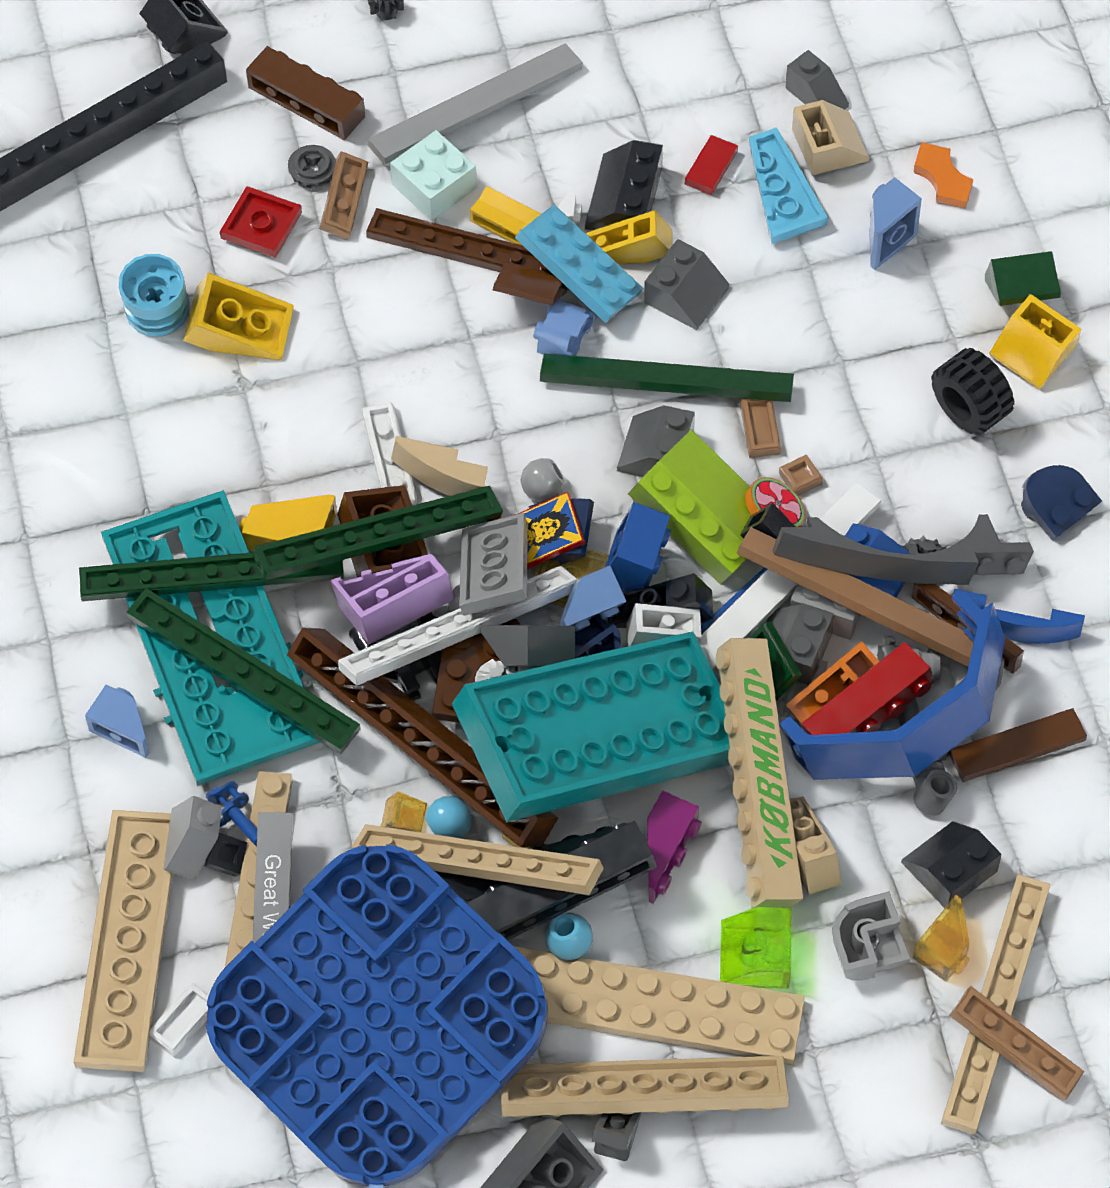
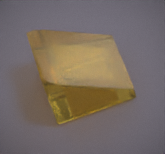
M397 791L386 800L381 826L421 832L427 803Z

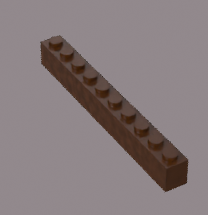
M302 627L287 653L289 658L520 847L543 846L559 819L555 814L548 811L506 822L472 747L383 675L356 686L339 670L338 660L354 652L326 629Z

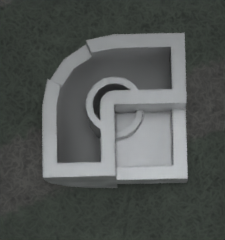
M890 891L855 900L845 905L844 909L835 918L832 927L833 943L845 978L850 980L875 978L877 972L909 964L910 957L899 928L900 920Z

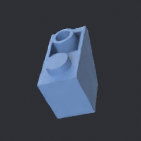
M610 565L583 576L574 583L558 626H575V632L590 626L589 619L600 615L601 619L605 620L620 613L618 607L624 604L626 600Z

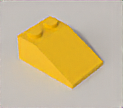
M208 272L195 289L183 341L212 352L281 360L294 305Z

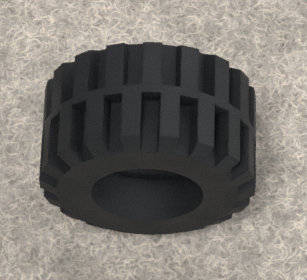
M974 348L962 349L938 367L931 376L932 389L941 408L962 430L964 429L967 433L975 435L984 434L1014 409L1015 400L1006 377L989 357L980 351H976Z

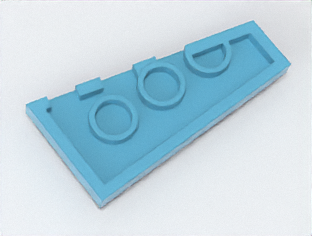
M777 127L750 136L749 147L771 244L827 225L828 217Z

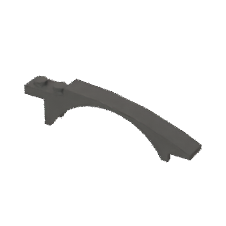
M979 514L975 526L964 539L949 548L931 553L901 554L878 550L847 538L829 527L818 517H808V527H781L773 548V553L776 556L856 576L908 583L969 585L973 575L1024 574L1034 553L1030 542L1000 543L988 514Z

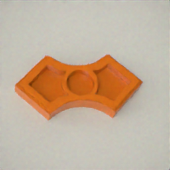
M921 142L913 172L930 181L936 191V202L966 209L973 186V178L961 174L953 166L950 159V148Z

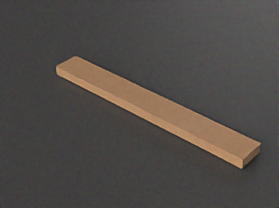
M752 527L740 544L736 554L967 667L969 666L973 642L964 634L963 630L847 573L807 565L776 556L773 553V548L777 539Z

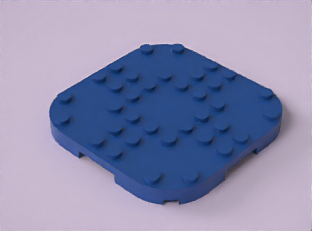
M386 844V846L369 847L362 845L340 854L327 864L303 888L304 894L255 943L251 941L222 970L208 996L206 1029L210 1043L220 1060L331 1171L349 1182L369 1187V1184L394 1185L419 1173L530 1060L540 1046L547 1027L548 1002L543 984L531 963L456 894L450 885L426 862L414 853L395 845Z

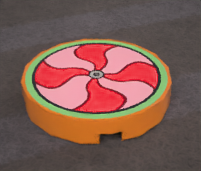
M761 477L755 480L746 491L745 504L750 515L773 502L796 527H800L804 522L805 508L801 499L793 489L782 481L770 477Z

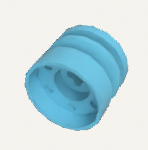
M145 254L134 258L125 265L119 276V291L129 324L137 332L147 336H164L180 328L189 315L190 306L180 266L171 258L161 254Z

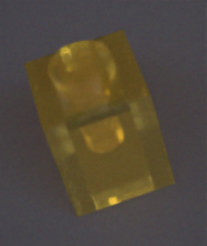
M955 895L917 941L914 948L913 959L945 982L949 980L953 973L956 975L961 974L970 960L967 957L970 942L962 898Z

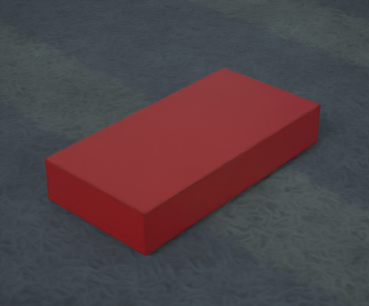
M710 135L687 173L684 185L712 195L738 153V145Z

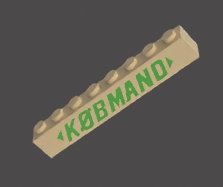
M730 638L717 649L715 661L717 668L720 669L721 676L720 697L724 701L726 714L724 729L729 736L730 749L728 759L730 765L733 766V795L737 799L739 811L737 826L741 831L743 841L741 857L747 871L746 893L751 901V909L790 908L803 900L768 641L767 639Z

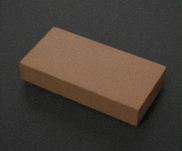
M740 399V409L749 458L781 454L773 401Z

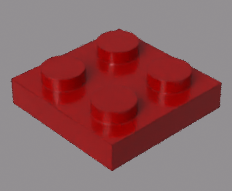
M246 186L222 226L220 237L223 240L276 258L301 216L302 206Z

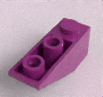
M663 790L647 817V845L657 865V868L648 872L649 902L654 904L659 893L664 895L668 890L672 880L670 873L673 867H680L687 852V849L684 848L689 838L693 840L696 838L702 821L698 820L699 806Z

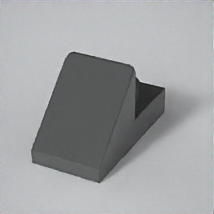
M641 1112L628 1115L602 1113L593 1132L592 1142H595L594 1153L627 1161Z

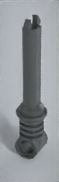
M891 635L884 636L886 646L878 645L877 658L879 661L898 647L895 645L896 639ZM916 698L908 703L904 711L897 716L900 726L920 713ZM941 757L913 777L917 789L913 796L914 803L926 815L935 816L943 812L958 789L954 777L945 771Z

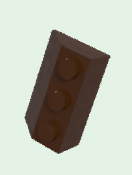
M406 485L344 492L337 516L340 524L409 507L412 506ZM420 539L352 557L351 560L358 578L362 577V571L371 569L373 574L392 569L391 564L428 555L424 540Z

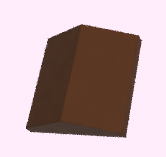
M504 263L493 285V291L548 305L556 303L567 293L568 289L556 276Z

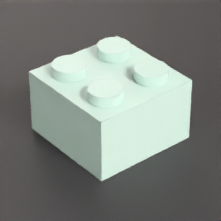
M437 130L390 162L392 185L431 221L477 188L476 165Z

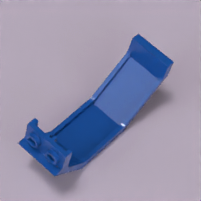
M963 590L951 597L953 602L960 608L957 612L959 620L967 627L963 630L964 634L973 642L967 674L962 682L901 727L891 731L810 735L804 732L789 716L779 725L795 760L813 780L915 777L988 723L991 717L1005 644V636L993 602L984 607L977 597L971 599Z

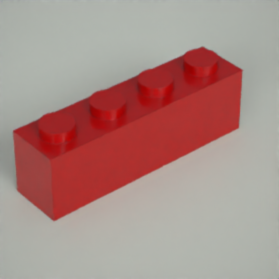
M906 642L902 643L803 721L801 724L804 732L810 735L878 731L880 726L888 719L899 716L908 703L916 697L924 696L930 690L932 684H934L931 667Z

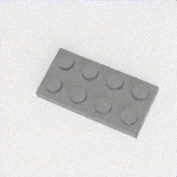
M524 513L462 529L459 606L463 616L472 613H482L488 609L503 605H514L519 601L527 599L528 522Z

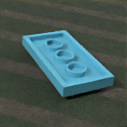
M555 204L521 229L515 237L605 323L634 300L644 289Z

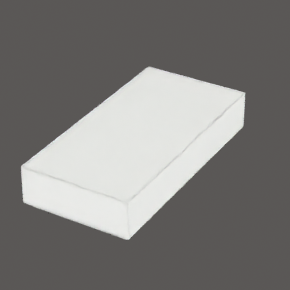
M192 982L150 1028V1040L175 1057L207 1021V1000L209 994Z

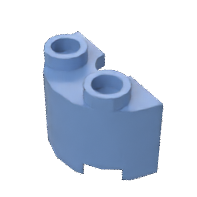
M558 300L553 305H548L545 321H539L534 330L533 338L538 340L537 353L543 355L546 353L576 356L583 336L588 334L596 320V314Z

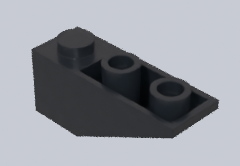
M693 573L623 593L626 602L618 607L620 613L608 618V624L610 626L615 624L617 628H627V622L635 603L700 609V622L714 619L712 589Z

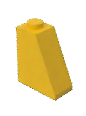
M322 495L252 505L248 517H243L239 526L247 549L253 551L255 546L332 527L337 515L336 497L334 495Z

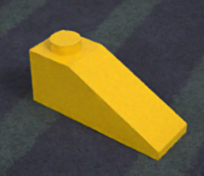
M656 210L586 233L617 264L647 263L663 258L673 245L672 228Z

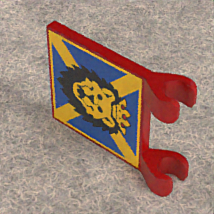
M568 491L520 512L525 514L528 522L527 569L586 544L571 495Z

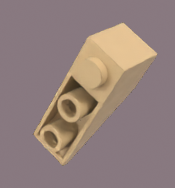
M804 796L790 799L800 879L807 892L813 894L842 885L837 852Z

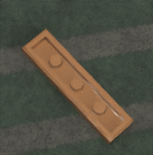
M972 986L964 992L949 1015L1062 1101L1069 1097L1085 1072Z

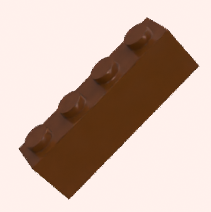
M266 46L246 68L249 89L344 141L365 118L364 98L356 91H349L338 85L332 78L316 73L308 65L294 61L282 51H276Z

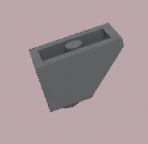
M807 50L787 65L785 88L802 103L808 104L824 100L844 110L849 107V102L830 67L810 50Z

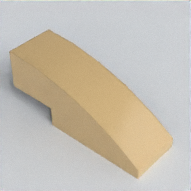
M400 436L395 438L391 460L420 482L448 496L484 487L488 470L487 466L457 460L458 449Z

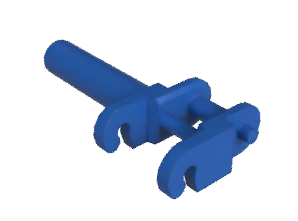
M235 781L226 783L220 789L216 786L208 792L206 799L214 804L222 803L225 806L221 812L220 827L232 820L257 847V827L240 810L248 803L249 796L246 793L240 794L237 791L238 784ZM230 796L234 797L231 801H226Z

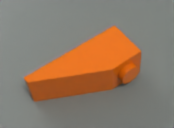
M861 641L785 706L801 724L880 661Z

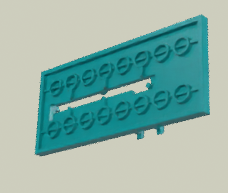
M224 490L101 531L102 539L112 565L174 559L165 537L156 541H152L150 538L175 529L180 531L178 537L187 558L249 553ZM263 586L200 591L216 633L303 687L300 680L303 677L302 670L297 671L293 660L287 656L291 643H285ZM187 593L158 595L198 620ZM138 597L125 598L129 608ZM135 623L159 688L154 689L153 692L156 697L163 696L170 716L164 717V721L167 725L174 724L197 786L321 743L236 687L220 685L217 688L211 671Z

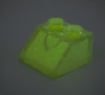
M755 907L721 920L720 981L757 988L789 989L791 976L792 908Z

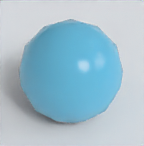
M443 796L434 800L428 807L425 820L435 835L462 839L470 829L472 814L469 806L462 799L455 796Z
M571 912L561 914L550 921L545 931L546 945L557 958L566 961L579 959L589 951L592 945L593 933L591 925L581 915Z

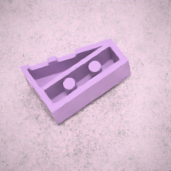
M432 554L391 564L392 569L373 574L371 569L362 571V577L342 581L341 577L331 579L338 607L368 645L454 600L448 573Z

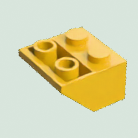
M1030 294L1011 316L990 350L989 355L1040 390L1076 348L1082 329Z

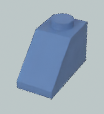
M105 685L85 715L89 731L147 758L149 749L133 695L123 688L118 687L115 689Z

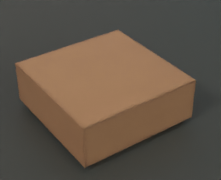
M807 454L779 467V475L785 484L793 489L797 495H801L823 483V477Z

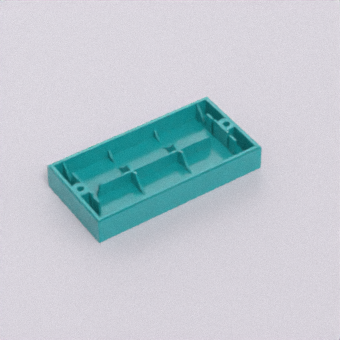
M693 631L465 684L452 703L506 822L730 765L728 759L730 744L728 733L724 729L726 714L724 701L720 697V684Z

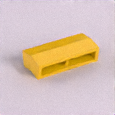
M486 186L479 199L470 209V222L511 243L522 245L515 237L521 229L540 216L541 213Z

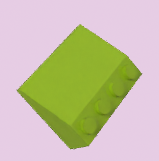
M691 429L631 489L628 495L636 503L670 515L666 527L671 529L670 536L720 585L746 560V558L736 553L743 541L740 534L751 516L745 504V493L750 486Z

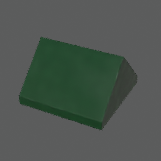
M1052 251L991 259L985 273V282L999 306L1023 303L1030 294L1040 301L1061 298Z

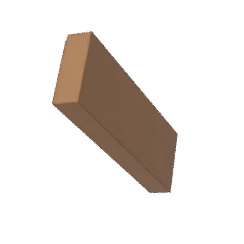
M340 151L336 159L319 227L320 230L346 240L350 237L368 161Z

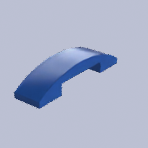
M955 589L953 596L961 590ZM964 591L971 599L977 597L985 607L987 595ZM995 609L1004 636L1011 641L1024 643H1057L1079 638L1085 615L1052 609L1050 620Z

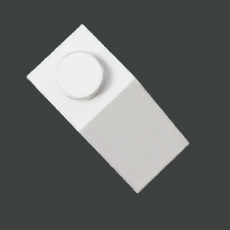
M635 603L627 622V646L691 631L694 632L697 640L700 641V609Z

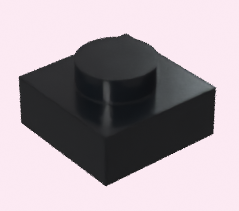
M219 833L218 839L211 849L204 867L234 877L240 875L248 842Z

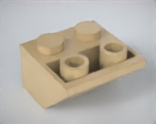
M824 100L794 107L792 131L811 176L869 161L868 153L849 111Z

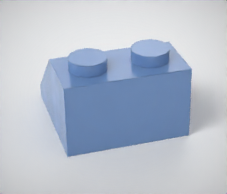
M895 177L886 185L881 184L877 187L872 195L869 239L870 267L874 270L916 237L918 232L922 198Z

